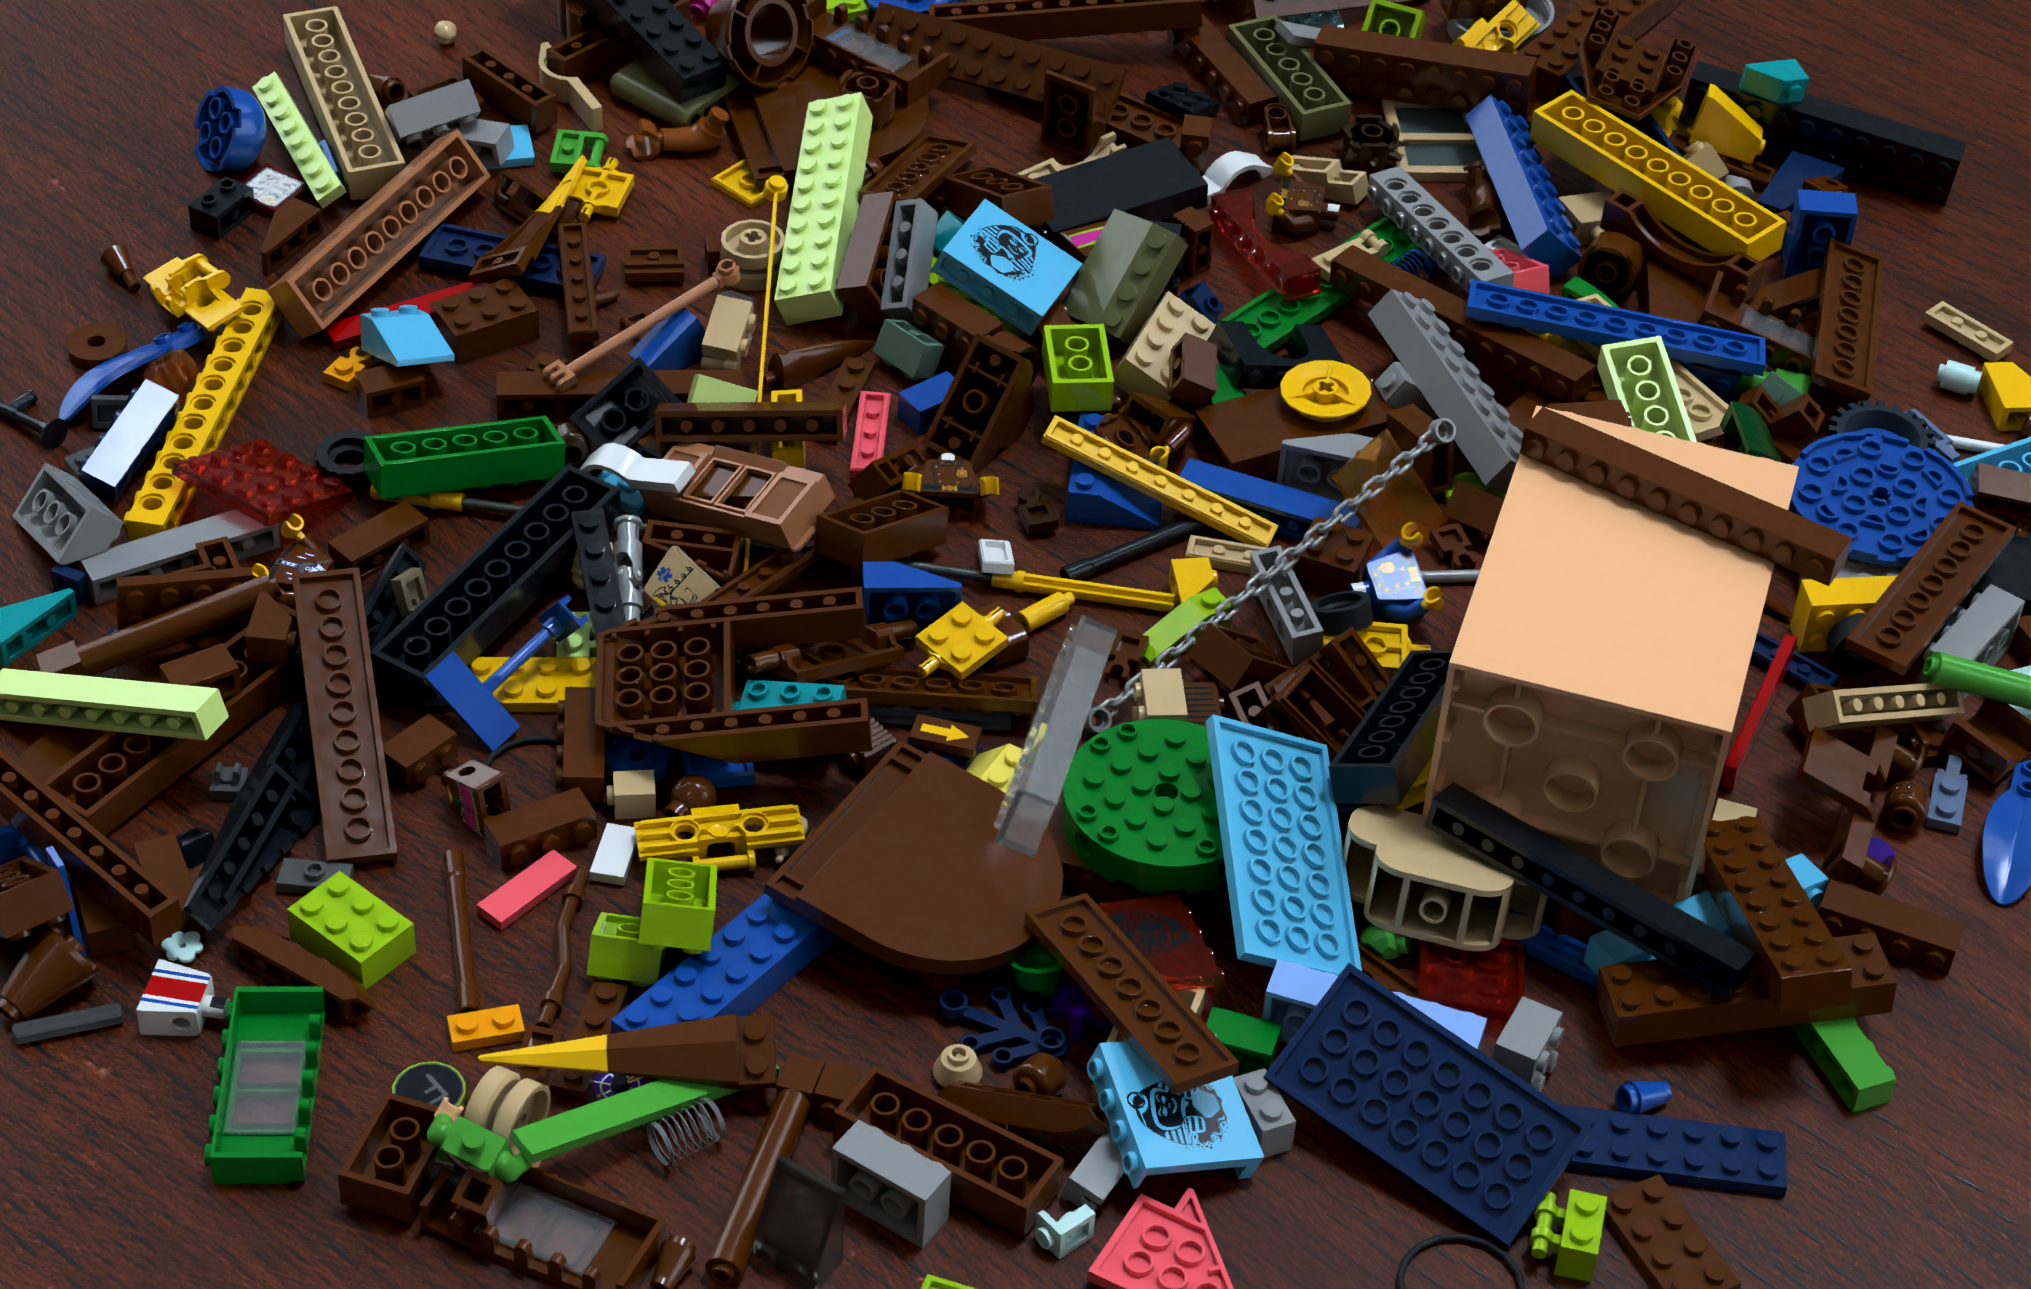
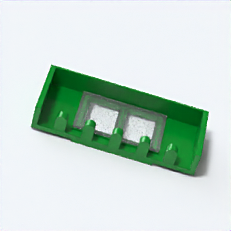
M235 986L233 1001H227L226 1021L230 1023L229 1029H223L222 1050L225 1051V1057H219L217 1071L218 1079H221V1085H215L213 1091L214 1108H217L216 1114H210L209 1136L213 1138L212 1143H206L204 1151L205 1166H211L214 1184H290V1181H305L326 1018L323 986Z

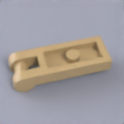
M1366 229L1358 238L1312 258L1310 269L1329 282L1331 260L1351 245L1382 259L1389 253L1390 244L1383 239H1377L1376 233Z

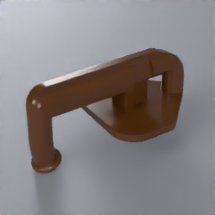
M507 171L503 172L495 186L494 195L500 209L522 223L535 212L530 206L536 197L543 201L547 199L545 195ZM512 182H515L520 187L512 197L506 192ZM572 195L567 197L568 203L556 223H554L547 239L551 241L558 240L557 224L571 223L580 205L584 203L583 199Z

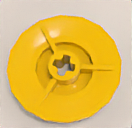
M1314 360L1299 364L1286 372L1280 382L1281 397L1287 405L1306 418L1320 422H1333L1344 419L1365 407L1371 397L1370 382L1361 371L1349 364L1333 360Z

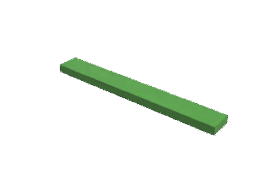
M776 1064V1073L778 1078L780 1067ZM660 1079L512 1130L510 1140L526 1160L532 1164L664 1118L667 1115H672L675 1111L680 1112L682 1108L687 1110L688 1105L694 1106L696 1101L699 1102L705 1097L715 1100L741 1090Z

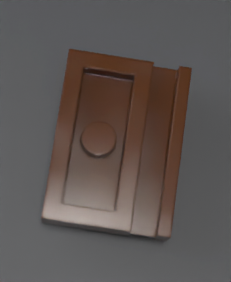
M683 245L624 246L625 282L684 281Z

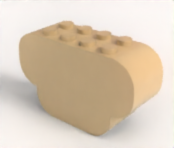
M1379 805L1363 806L1352 812L1343 847L1351 900L1364 904L1363 912L1365 917L1376 927L1388 932L1467 951H1487L1497 947L1501 938L1521 940L1534 937L1539 933L1548 896L1425 827L1424 824L1427 816ZM1488 897L1501 903L1500 909H1494L1491 905L1479 901V898ZM1509 908L1516 910L1526 916L1509 912Z

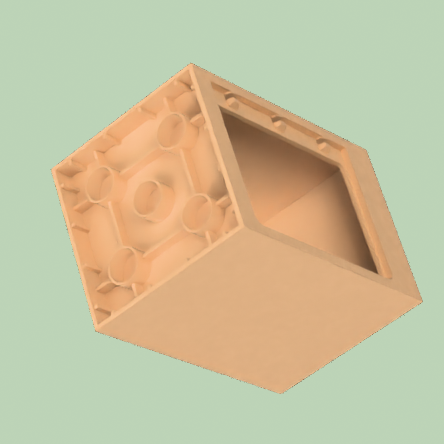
M1536 405L1532 418L1537 414V412L1542 408V406ZM1547 408L1786 510L1789 509L1799 469L1798 466L1773 461L1769 458L1717 448L1701 442H1692L1657 434L1636 427L1593 419L1572 412ZM1520 454L1449 661L1422 815H1428L1433 798L1454 782L1670 904L1691 897L1775 563Z

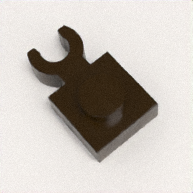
M1033 487L1031 497L1025 496L1022 490L1017 491L1018 515L1028 535L1058 529L1059 520L1049 500L1040 501L1041 491L1037 487Z

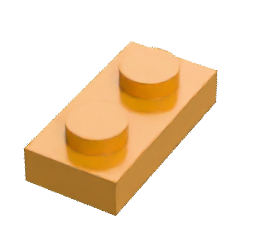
M519 1004L447 1016V1026L453 1052L523 1041L525 1034Z

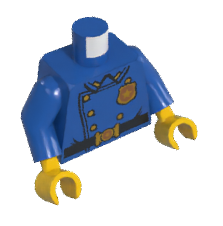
M1413 522L1406 523L1402 527L1401 539L1398 537L1365 564L1362 582L1349 584L1348 591H1361L1369 594L1372 612L1376 617H1385L1401 623H1407L1419 616H1424L1428 612V608H1431L1433 611H1441L1444 608L1445 602L1438 598L1443 595V592L1437 586H1431L1426 590L1413 550L1407 549V545L1417 546L1423 541V535L1420 532L1410 537L1411 533L1418 528Z

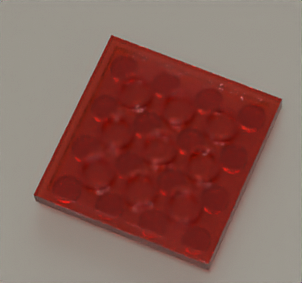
M255 439L253 442L233 445L231 448L219 451L214 450L201 456H191L186 460L174 462L172 475L265 526L287 521L292 514L304 516L351 502L354 490L343 485L341 480L322 476L318 472L319 469L317 467L302 463L295 459L293 454L282 452L273 447L269 441L263 439Z

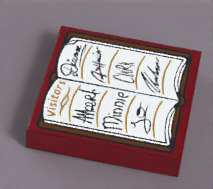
M265 163L241 182L253 188L255 210L273 217L276 210L293 197L302 200L311 192L304 178L268 163Z

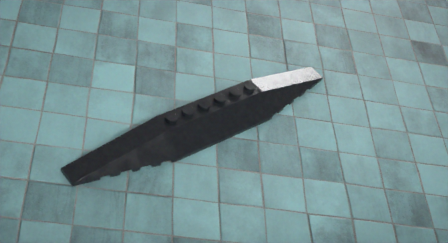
M405 543L397 548L363 596L370 651L406 618L400 616L390 580L410 568H421L423 575L427 564ZM375 682L379 709L388 694L389 688ZM305 683L235 797L183 907L185 911L208 931L214 929L238 904L237 902L256 885V882L275 866L274 863L281 856L285 855L301 836L306 834L320 812Z

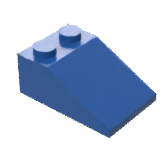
M895 561L863 562L862 591L866 626L880 622L888 624L910 618L917 623L919 634L961 602L962 583Z

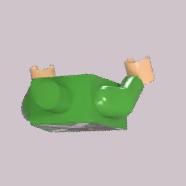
M448 1097L443 1098L427 1132L428 1142L432 1146L439 1148L433 1159L434 1162L464 1176L467 1168H471L502 1182H513L530 1167H539L541 1161L530 1164L521 1152L514 1157L510 1145L504 1137L461 1117L460 1114L464 1107L462 1105L456 1107L448 1102Z

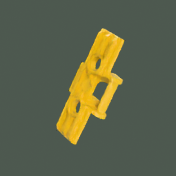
M1512 0L1488 23L1483 18L1474 22L1468 31L1458 37L1452 44L1516 54L1518 52L1516 48L1538 29L1541 24L1516 0ZM1501 27L1506 28L1510 32V38L1504 37L1500 33Z
M197 253L184 260L176 257L143 277L144 282L150 286L152 295L160 305L177 318L187 314L207 331H215L219 325L227 324L229 319L234 316L237 318L244 311V307L222 290L229 285L230 275L226 271L218 270L211 265L208 258L201 253ZM202 272V273L205 274L206 276H205V277H201L200 273Z
M739 804L692 808L690 815L634 822L640 861H647V857L670 859L690 856V862L717 865V871L748 868V871H756L754 849L796 845L805 842L798 805L792 804L743 810L739 809ZM756 824L763 829L758 832H750L745 827ZM681 832H690L693 834V837L690 839H680L676 835ZM731 842L734 854H738L735 856L707 858V848L711 844Z

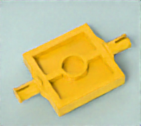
M609 157L603 167L584 166L570 195L584 200V203L580 205L578 210L580 213L577 217L580 222L584 220L587 223L592 213L618 217L634 186V175L615 170L619 164L616 158L613 157L612 160V157ZM568 199L566 200L563 207H566Z
M963 601L915 636V644L926 652L929 657L917 666L918 673L923 678H926L934 670L941 668L952 673L960 681L965 679L1008 646V637L995 627L997 623L1006 618L1005 611L998 606L988 615L982 616Z
M1372 622L1370 626L1357 631V634L1389 677L1395 674L1410 651L1431 650V645L1411 644V640L1408 637L1407 624ZM1323 636V647L1336 637Z

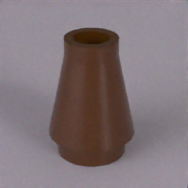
M375 73L368 75L375 94L385 103H397L404 97L405 86L398 77L377 75Z
M671 1235L667 1241H663L660 1246L650 1287L652 1289H673L695 1262L696 1246L688 1239L678 1235Z

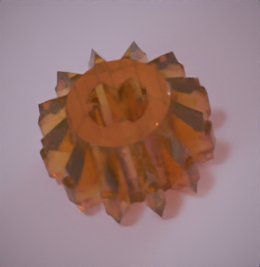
M177 349L154 359L145 368L143 376L145 379L173 393H179L181 389L188 387V384L196 379L199 371L193 358L184 349Z

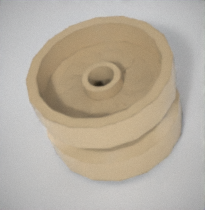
M743 220L729 225L722 232L721 260L732 259L733 262H736V265H739L741 274L740 281L732 285V287L744 291L766 290L771 223L763 220ZM775 226L771 287L777 285L785 241L782 230Z
M497 1065L490 1069L479 1081L468 1102L464 1118L504 1137L508 1141L515 1157L520 1151L510 1140L512 1130L546 1119L550 1108L551 1093L548 1086L529 1078L521 1080L519 1073Z

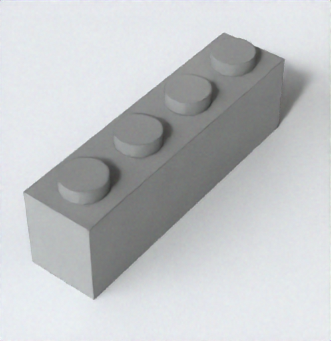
M922 198L901 200L895 203L881 310L891 319L905 320L909 323L912 322L913 297L926 290L929 285L938 213Z

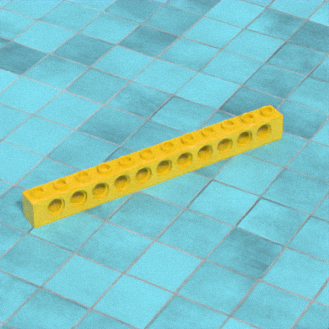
M246 287L241 299L238 298L236 300L244 307V311L237 318L234 316L229 319L228 323L225 324L222 335L217 336L215 349L212 354H208L203 372L198 373L193 391L188 392L183 410L177 413L175 426L172 431H168L162 451L159 450L157 452L152 470L147 471L141 491L136 492L133 507L125 513L123 528L127 530L129 542L178 527L284 316L266 290Z

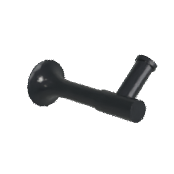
M28 390L24 395L10 403L0 400V416L40 433L46 448H58L66 439L68 426L63 419L56 418L46 423L22 411L23 408L38 401V397L33 390Z

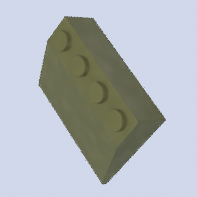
M1114 208L1061 304L1066 305L1068 316L1081 324H1104L1107 337L1130 347L1153 310L1188 244L1174 232Z

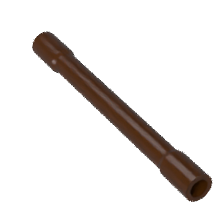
M450 849L443 854L445 880L448 886L457 973L458 1011L461 1014L479 1011L480 1001L474 972L465 888L464 854L459 849Z

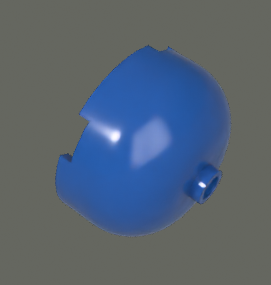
M219 85L216 90H208L199 105L194 128L199 129V146L194 147L198 162L204 169L221 173L243 171L256 161L263 149L266 138L264 111L258 100L243 89ZM212 159L220 160V165L215 164Z

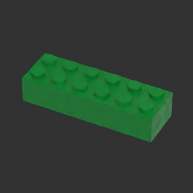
M547 416L364 437V472L381 499L397 500L402 496L410 495L428 496L434 492L442 491L460 492L463 489L475 487L487 489L499 484L519 485L524 481L532 480L550 481L565 467V442Z

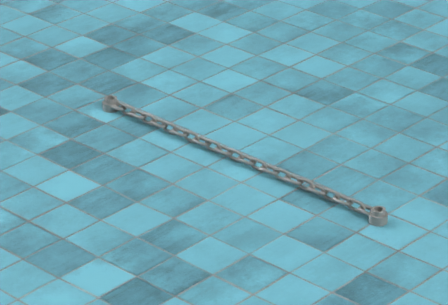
M1440 418L1432 421L1427 432L1418 439L1416 447L1410 452L1404 451L1391 461L1390 469L1382 475L1373 476L1362 486L1361 493L1354 499H1346L1333 510V516L1325 523H1317L1304 535V541L1296 547H1289L1275 559V565L1268 571H1260L1246 583L1245 590L1237 597L1230 596L1216 608L1215 615L1207 622L1201 621L1186 633L1185 640L1177 647L1167 648L1156 658L1155 665L1151 669L1172 668L1180 661L1181 653L1190 646L1193 647L1196 643V638L1190 637L1196 630L1200 628L1203 632L1209 622L1217 624L1220 621H1228L1240 610L1242 602L1248 597H1256L1270 585V579L1279 571L1286 572L1295 565L1304 550L1308 547L1314 548L1328 536L1330 528L1336 523L1342 524L1356 513L1357 506L1365 499H1373L1383 491L1386 481L1392 476H1400L1413 465L1414 458L1421 452L1430 451L1437 444L1451 442L1456 435V427L1453 421L1449 418ZM1427 437L1433 441L1429 446L1427 442H1423ZM1402 458L1404 461H1409L1401 469L1399 466H1394ZM1375 481L1376 485L1381 486L1373 493L1370 489L1366 490ZM1347 505V508L1352 510L1343 517V514L1338 512ZM1317 529L1319 533L1324 532L1316 541H1314L1313 537L1309 538ZM1289 553L1290 557L1295 558L1285 566V563L1280 562V560ZM1260 578V581L1265 583L1256 590L1251 584ZM1230 603L1235 609L1226 615V612L1221 610ZM1170 653L1171 657L1176 658L1166 666L1165 662L1160 661ZM1141 672L1125 684L1124 691L1115 699L1108 698L1098 707L1086 710L1082 717V725L1089 733L1099 734L1111 727L1112 717L1119 712V705L1128 698H1134V688L1129 687L1140 678ZM1108 704L1109 708H1114L1111 713L1105 708ZM1092 716L1096 718L1095 726L1092 724Z

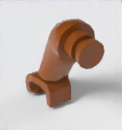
M715 106L710 109L706 117H701L691 126L660 128L659 132L654 123L641 118L638 123L641 136L635 134L628 135L626 146L634 158L643 161L655 158L660 153V149L661 151L680 153L709 151L714 149L724 139L726 135L724 127L725 123L729 120V114L724 109Z

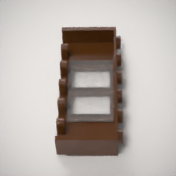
M808 0L809 3L806 6L809 18L813 19L814 37L808 58H815L843 73L850 69H853V73L862 71L863 66H873L888 71L891 74V79L896 81L895 101L905 107L910 106L941 85L942 81L949 77L950 53L944 52L932 60V48L929 45H925L919 49L918 57L911 53V38L907 34L898 38L896 46L890 43V28L888 25L882 24L876 29L875 36L868 32L869 18L866 14L862 13L855 18V25L847 22L848 8L844 3H840L834 8L833 15L827 12V0Z
M1718 270L1703 300L1695 324L1765 337L1766 365L1775 369L1780 368L1811 376L1816 327L1812 334L1796 327L1802 316V312L1797 308L1790 311L1785 321L1769 315L1775 303L1774 298L1771 296H1766L1758 309L1743 303L1748 291L1747 286L1744 284L1737 285L1731 297L1719 292L1718 288L1724 272ZM1876 342L1875 361L1881 344ZM1813 382L1810 384L1814 386L1815 390L1846 404L1854 402L1857 405L1859 401L1857 399H1850L1834 390L1821 388Z
M530 1167L513 1182H503L508 1197L493 1226H480L466 1220L463 1214L454 1210L451 1200L463 1176L448 1168H445L419 1204L422 1229L469 1247L471 1252L562 1289H639L657 1262L661 1243L667 1241L666 1220L656 1214L641 1211L626 1205L619 1199H611L592 1191L586 1186L576 1185L559 1178L551 1172H544L534 1167Z

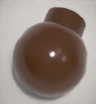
M688 774L679 778L671 789L670 803L664 808V815L666 818L690 815L692 808L716 806L717 792L715 786L708 778L699 774Z

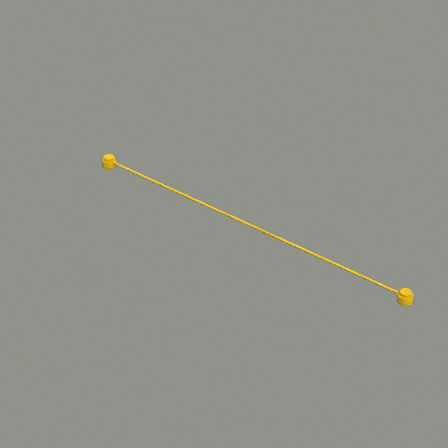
M773 175L765 182L763 192L768 200L773 201L757 402H762L777 202L785 200L788 191V184L785 178L779 175ZM754 441L753 454L757 455L758 441ZM746 538L743 572L748 570L751 541L749 538Z

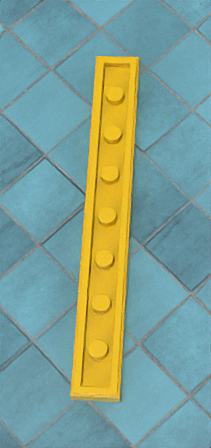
M1057 415L1054 416L1042 437L1041 443L1245 544L1268 548L1279 525Z

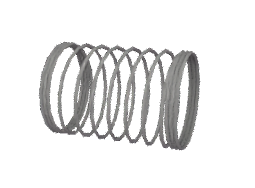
M705 1097L699 1102L696 1101L694 1106L688 1105L687 1110L682 1108L680 1113L675 1111L673 1116L667 1115L666 1120L661 1118L659 1123L654 1121L647 1125V1136L658 1160L663 1165L670 1166L674 1162L679 1161V1158L684 1159L686 1155H692L693 1151L698 1152L700 1148L704 1149L707 1145L711 1146L714 1144V1141L719 1142L725 1139L726 1125L718 1107L711 1099ZM704 1101L710 1105L717 1117L720 1137L714 1131L710 1116L703 1105ZM696 1103L699 1104V1112L695 1108ZM689 1107H692L695 1111L698 1123L706 1134V1142L700 1137L697 1125L689 1113ZM682 1110H685L688 1114L691 1126L699 1137V1145L693 1140L689 1126L682 1116ZM676 1113L681 1117L683 1127L692 1140V1148L687 1145L684 1134L675 1120ZM668 1117H671L674 1121L676 1130L685 1144V1152L679 1147L675 1133L668 1123ZM661 1120H664L667 1124L668 1131L678 1147V1155L674 1153L671 1142L661 1127ZM654 1128L659 1132V1134L663 1138L668 1150L669 1157L661 1148L655 1135ZM653 1135H654V1137H655V1140H656V1142H657L659 1148L661 1149V1151L663 1152V1154L669 1159V1162H667V1161L663 1158V1156L661 1155V1153L659 1152V1150H658V1148H657V1146H656V1144H655ZM708 1137L713 1141L711 1144L708 1143ZM701 1141H703L706 1144V1146L701 1147ZM694 1144L699 1147L698 1150H694ZM687 1147L692 1151L690 1154H687ZM680 1150L685 1154V1156L680 1157Z

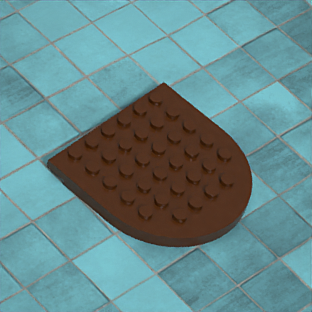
M850 50L856 54L859 53V51ZM877 56L869 59L886 69L894 64ZM808 58L804 67L795 78L785 81L779 87L764 88L750 84L728 65L727 74L741 80V85L720 99L725 111L729 114V122L755 188H764L765 182L773 175L782 176L787 184H794L808 103L819 99L839 97L840 78L843 72L815 58ZM924 95L908 107L895 101V114L892 119L884 123L881 129L871 130L867 154L876 156L884 167H887L923 134H926L929 116L927 96Z
M899 740L765 883L764 894L888 963L931 974H969L994 969L1010 963L1024 955L1040 941L1026 926L1025 912L1060 901L1063 887V868L1059 852L1052 837L1040 820L1028 808L1002 790L931 751L925 754Z

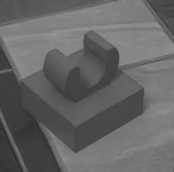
M217 761L209 787L210 800L234 801L249 776V767H242L239 762H235L234 767L222 766V762Z

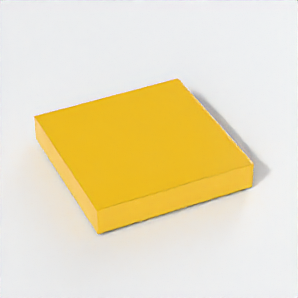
M745 159L710 179V185L751 209L767 199L763 194L764 188H755Z

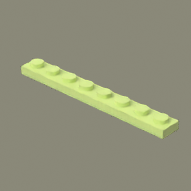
M275 71L269 76L261 78L252 88L314 197L324 209L347 191L281 78Z

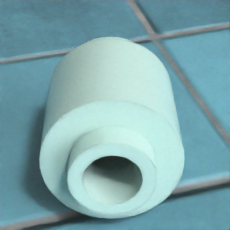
M1948 359L1946 365L1940 364L1935 380L1941 382L1939 388L1966 396L1968 393L1975 395L1982 372L1976 371V367Z

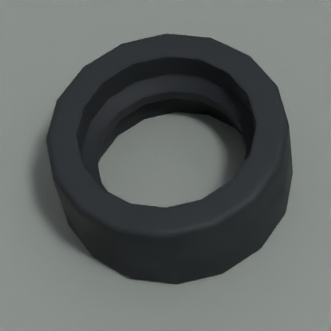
M1342 591L1331 593L1316 599L1311 604L1324 630V635H1340L1351 627L1357 632L1370 626L1374 621L1370 596L1365 592Z
M1854 614L1845 617L1837 622L1828 633L1826 643L1834 665L1842 672L1864 674L1881 666L1854 652L1843 651L1847 637L1866 614Z

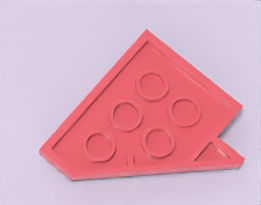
M1189 1187L1175 1208L1140 1194L1088 1270L1087 1276L1088 1281L1105 1289H1234L1194 1189Z

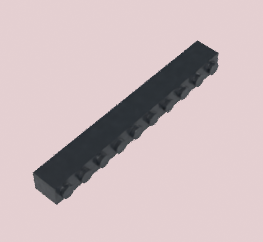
M1454 782L1433 798L1424 824L1430 830L1726 998H1729L1747 980L1757 952Z

